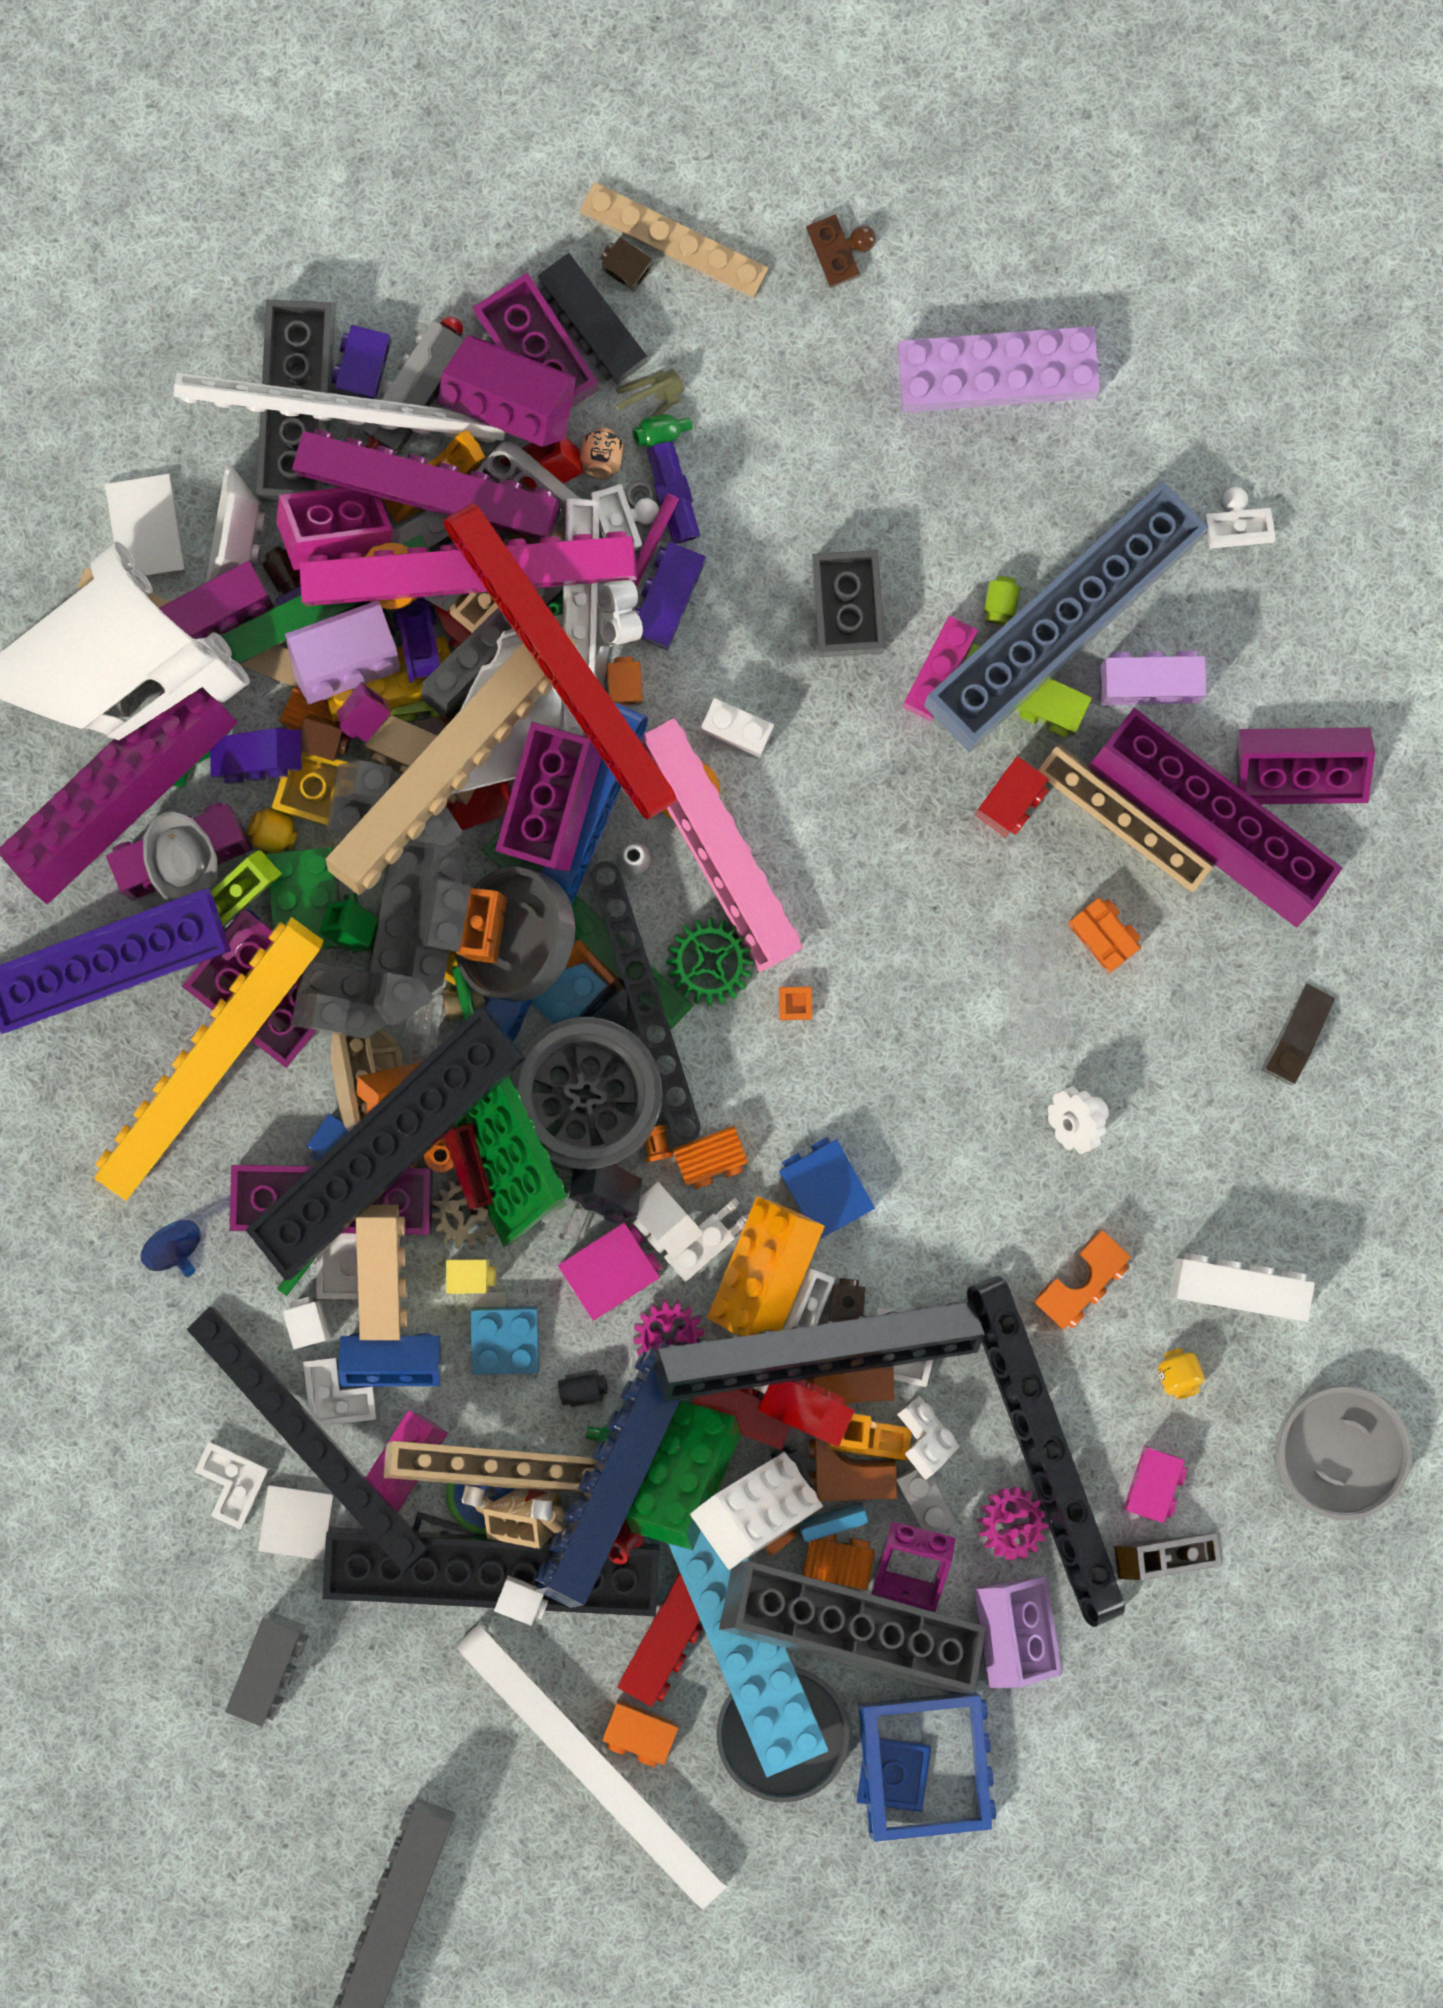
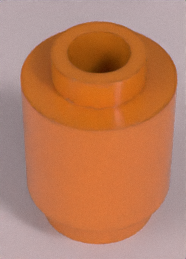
M440 1139L424 1154L427 1166L435 1172L446 1173L454 1168L444 1139ZM439 1149H443L447 1153V1158L443 1162L436 1161L434 1157L435 1152Z

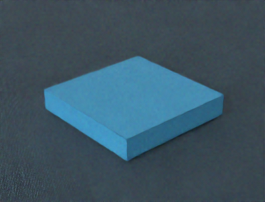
M858 1502L809 1517L799 1525L804 1541L809 1542L865 1525L868 1519L862 1502Z

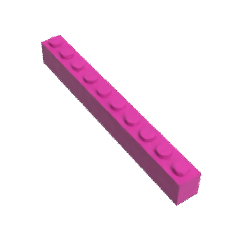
M625 531L606 533V538L593 539L592 534L573 535V541L560 542L559 537H543L539 539L540 543L526 544L525 539L506 541L507 549L534 588L637 580L634 539L632 536H626ZM456 545L440 546V551L427 552L426 547L408 548L407 554L394 555V550L374 551V557H361V553L356 552L341 554V559L328 560L327 555L309 556L308 562H299L302 603L306 606L487 592Z

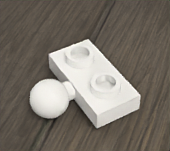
M622 484L599 490L589 495L590 500H600L599 527L603 538H606V533L625 531L626 536L633 537L635 550L640 549L643 545L635 522L638 521L646 525L652 524L659 512L658 504L652 499L644 498L639 500L633 509H630Z
M1231 487L1223 494L1222 503L1229 512L1209 513L1205 516V524L1208 526L1207 538L1209 549L1274 543L1275 541L1271 508L1244 510L1248 504V495L1240 487Z

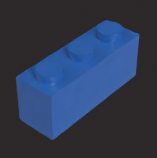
M360 1333L340 1336L338 1372L341 1387L440 1386V1336L419 1333L415 1336H400V1340H360Z

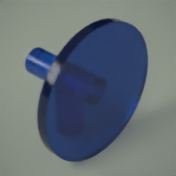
M180 1220L166 1225L154 1233L145 1243L141 1251V1262L151 1271H163L178 1266L185 1277L193 1275L196 1269L188 1257L194 1252L201 1240L200 1228L195 1222L190 1220Z

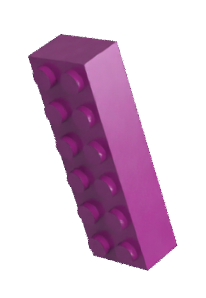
M231 1165L229 1231H246L257 1218L312 1166ZM410 1168L371 1205H398L399 1216L405 1217V1235H432L433 1170L430 1168ZM356 1219L342 1233L356 1234Z

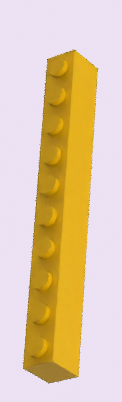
M291 917L285 925L281 922L278 923L268 937L272 941L266 950L258 949L249 962L252 966L246 976L242 973L238 975L229 988L233 992L227 1001H224L222 998L219 1000L210 1013L214 1018L206 1027L201 1024L190 1040L194 1042L193 1046L188 1052L184 1049L179 1052L171 1064L175 1068L169 1077L163 1074L152 1088V1091L156 1094L150 1102L144 1099L133 1113V1116L136 1117L130 1127L124 1124L114 1138L117 1144L110 1152L108 1149H105L96 1161L95 1165L98 1167L94 1179L125 1201L128 1200L320 951L324 940Z

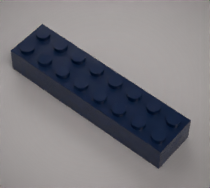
M665 1343L650 1347L647 1352L642 1351L635 1364V1369L639 1371L633 1382L630 1380L627 1382L621 1394V1399L624 1400L619 1412L616 1410L613 1412L606 1428L610 1432L605 1442L601 1440L593 1453L592 1458L596 1462L592 1471L587 1470L584 1473L578 1489L582 1490L577 1502L572 1501L565 1513L564 1519L568 1522L563 1532L558 1531L552 1540L550 1550L553 1551V1554L548 1563H542L535 1577V1580L539 1582L536 1591L570 1608L586 1604L681 1400L663 1401L653 1370L657 1351L668 1346Z

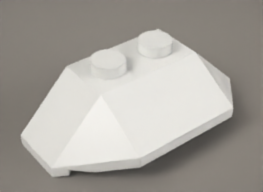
M228 464L225 465L205 583L248 560L251 565L258 564L261 554V545L256 544L258 531L264 532L267 515L262 512V506L235 468Z

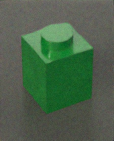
M350 899L330 903L327 906L319 933L347 951L369 947L370 942L374 938V929L378 917Z

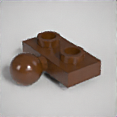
M836 214L806 226L830 288L861 276L851 251L856 249L860 252H867L874 247L876 234L872 228L864 225L858 226L851 233V237L846 239Z

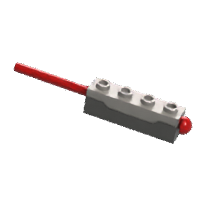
M446 317L441 320L440 324L433 320L429 327L426 325L422 327L415 339V342L418 343L412 354L407 352L403 356L397 367L400 370L394 381L388 380L381 390L380 397H382L383 401L431 406L439 394L442 372L464 341L461 338L463 325L458 318ZM365 422V426L362 429L364 434L369 437L366 448L376 450L377 446H383L395 450L396 455H399L414 432L411 428L405 427L384 429L378 424Z

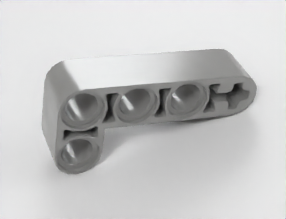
M508 441L499 444L478 468L477 472L490 476V481L501 484L503 479L515 481L522 484L521 489L534 492L535 488H541L553 492V497L562 506V509H559L554 529L565 538L566 499L580 498L517 444ZM499 455L508 457L511 466L502 464L499 460ZM524 477H531L537 486L535 488L528 486L524 481Z

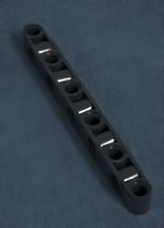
M995 1276L968 1287L967 1300L968 1302H973L985 1333L982 1340L985 1353L1081 1613L1091 1627H1097L1123 1615L1125 1612L1124 1600L1007 1282L1002 1277ZM998 1321H999L1000 1324H1001L1002 1331H1000V1329H999ZM1021 1383H1022L1023 1386H1024V1390H1025L1024 1393L1022 1392V1389H1021ZM1044 1445L1047 1449V1456L1044 1452ZM1067 1508L1070 1512V1519L1067 1515ZM1090 1571L1092 1572L1093 1580L1090 1578Z

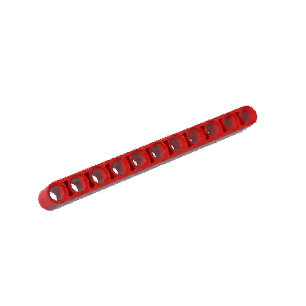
M472 502L445 518L443 522L450 538L639 813L649 820L676 803L677 798L671 785L481 509Z

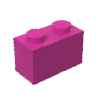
M1144 1446L1123 1509L1165 1523L1166 1517L1171 1518L1176 1508L1177 1499L1173 1498L1176 1486L1183 1485L1187 1474V1467L1183 1466L1185 1460Z

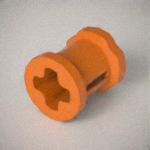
M666 1124L654 1127L645 1141L644 1145L647 1154L644 1158L645 1163L674 1156L673 1151H669L665 1135L667 1130Z

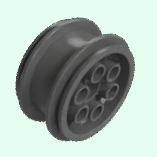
M595 1017L565 1019L537 1033L522 1049L521 1052L526 1059L511 1073L510 1080L520 1093L521 1103L528 1117L534 1122L535 1132L542 1146L549 1153L553 1169L572 1174L573 1168L585 1170L599 1169L613 1164L619 1166L629 1160L648 1139L656 1125L661 1110L662 1083L658 1067L650 1051L637 1036L626 1028L614 1022ZM574 1047L576 1065L570 1068L562 1050ZM614 1056L624 1066L607 1077L608 1075L603 1071ZM586 1060L595 1061L598 1064L599 1072L593 1076L587 1075L582 1071L581 1063ZM555 1069L563 1070L567 1074V1082L562 1085L554 1084L550 1080V1072ZM533 1081L548 1086L551 1089V1094L532 1093ZM610 1082L618 1083L623 1089L622 1096L619 1098L608 1096L605 1086ZM583 1088L588 1089V1095L594 1098L588 1099L586 1104L580 1103V1097L575 1095V1093H580ZM546 1101L556 1102L560 1107V1113L555 1117L545 1115L542 1110L543 1103ZM616 1104L635 1105L633 1117L615 1110ZM575 1110L585 1111L586 1114H579ZM602 1114L611 1115L615 1119V1127L611 1130L602 1129L598 1124V1117ZM560 1121L563 1126L554 1137L546 1129L553 1123ZM577 1123L583 1128L584 1136L580 1139H572L567 1135L566 1127L569 1124ZM594 1129L603 1143L602 1145L591 1147L589 1130Z

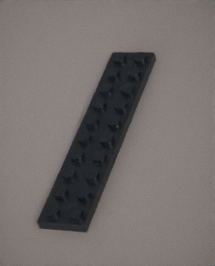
M480 1007L246 1229L247 1233L284 1280H292L340 1235L356 1217L360 1216L512 1073L526 1057L487 1009Z

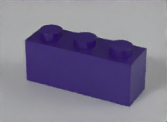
M670 541L666 549L660 548L653 565L658 567L654 579L647 578L641 596L646 597L642 608H635L633 611L640 617L643 633L640 638L641 640L667 651L669 650L706 562V556Z
M272 728L225 735L210 749L211 777L224 778L225 784L244 783V778L247 781L266 780V775L269 778L288 777V772L302 770L301 730Z

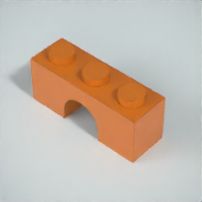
M1099 1230L1077 1253L1089 1267L1087 1282L1079 1288L1070 1289L1058 1278H1054L1032 1301L1063 1330L1067 1325L1071 1329L1075 1327L1085 1316L1082 1309L1089 1302L1095 1305L1108 1291L1104 1286L1112 1277L1117 1281L1130 1268L1127 1261L1131 1256L1103 1230Z

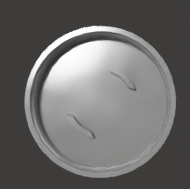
M1330 1386L1306 1395L1286 1414L1278 1431L1275 1456L1280 1477L1285 1487L1298 1502L1311 1511L1328 1518L1354 1520L1377 1513L1396 1498L1409 1475L1412 1448L1409 1433L1402 1418L1383 1398L1356 1387Z

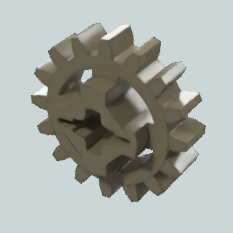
M451 1180L447 1185L449 1192L443 1189L438 1191L437 1195L442 1201L435 1200L432 1204L434 1209L439 1210V1212L431 1216V1221L440 1222L435 1232L441 1233L444 1231L446 1233L443 1241L445 1243L451 1239L456 1240L455 1248L457 1249L460 1248L463 1242L467 1243L469 1250H473L475 1241H478L482 1246L486 1245L487 1239L485 1235L494 1238L497 1234L488 1216V1209L482 1207L471 1209L472 1215L464 1226L463 1211L468 1203L465 1197L459 1201H449L454 1196L464 1193L461 1184L456 1186ZM446 1217L453 1220L457 1227L456 1230L450 1226ZM475 1226H485L476 1233L468 1234L469 1229Z

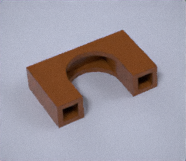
M893 1366L807 1379V1382L844 1397L843 1405L845 1406L855 1402L894 1401ZM819 1438L809 1439V1459H816V1471H810V1479L814 1485L812 1489L817 1491L819 1501L897 1499L895 1460H855L844 1456L839 1451L827 1448V1442Z

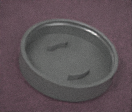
M521 867L501 868L483 877L473 887L476 889L498 891L507 897L506 911L502 914L504 916L497 963L466 960L456 954V952L455 956L461 974L477 992L504 1001L524 1002L546 992L564 971L574 944V913L566 892L551 877Z
M795 1667V1670L827 1743L828 1752L766 1777L731 1692L721 1708L717 1723L718 1751L729 1775L740 1787L750 1794L773 1802L803 1800L824 1789L840 1771L849 1747V1723L840 1698L823 1679Z

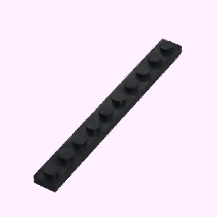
M209 1307L186 1329L402 1572H407L430 1549L214 1307Z

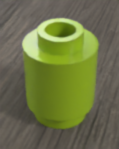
M997 576L996 581H989L983 612L986 613V622L1004 626L1016 615L1021 587L1015 585L1016 579Z

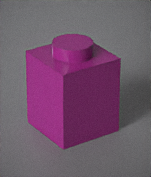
M360 682L337 711L341 730L349 737L355 739L358 736L365 742H368L391 714L387 700L362 682Z

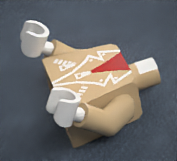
M465 1486L462 1503L474 1506L477 1511L484 1515L487 1539L540 1549L554 1533L561 1532L564 1528V1511L560 1507V1497L557 1492L515 1489L502 1498L492 1501L484 1496L485 1490L473 1486Z

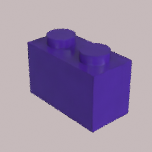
M351 325L349 334H343L340 344V352L344 353L341 365H335L332 375V383L336 384L335 389L338 394L377 399L392 341L389 334Z

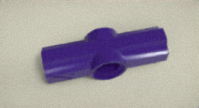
M673 442L660 443L646 449L655 479L654 488L658 495L660 508L667 493L679 498L667 523L673 543H684L700 537L691 505L693 503L691 491L686 476L682 475L679 458Z

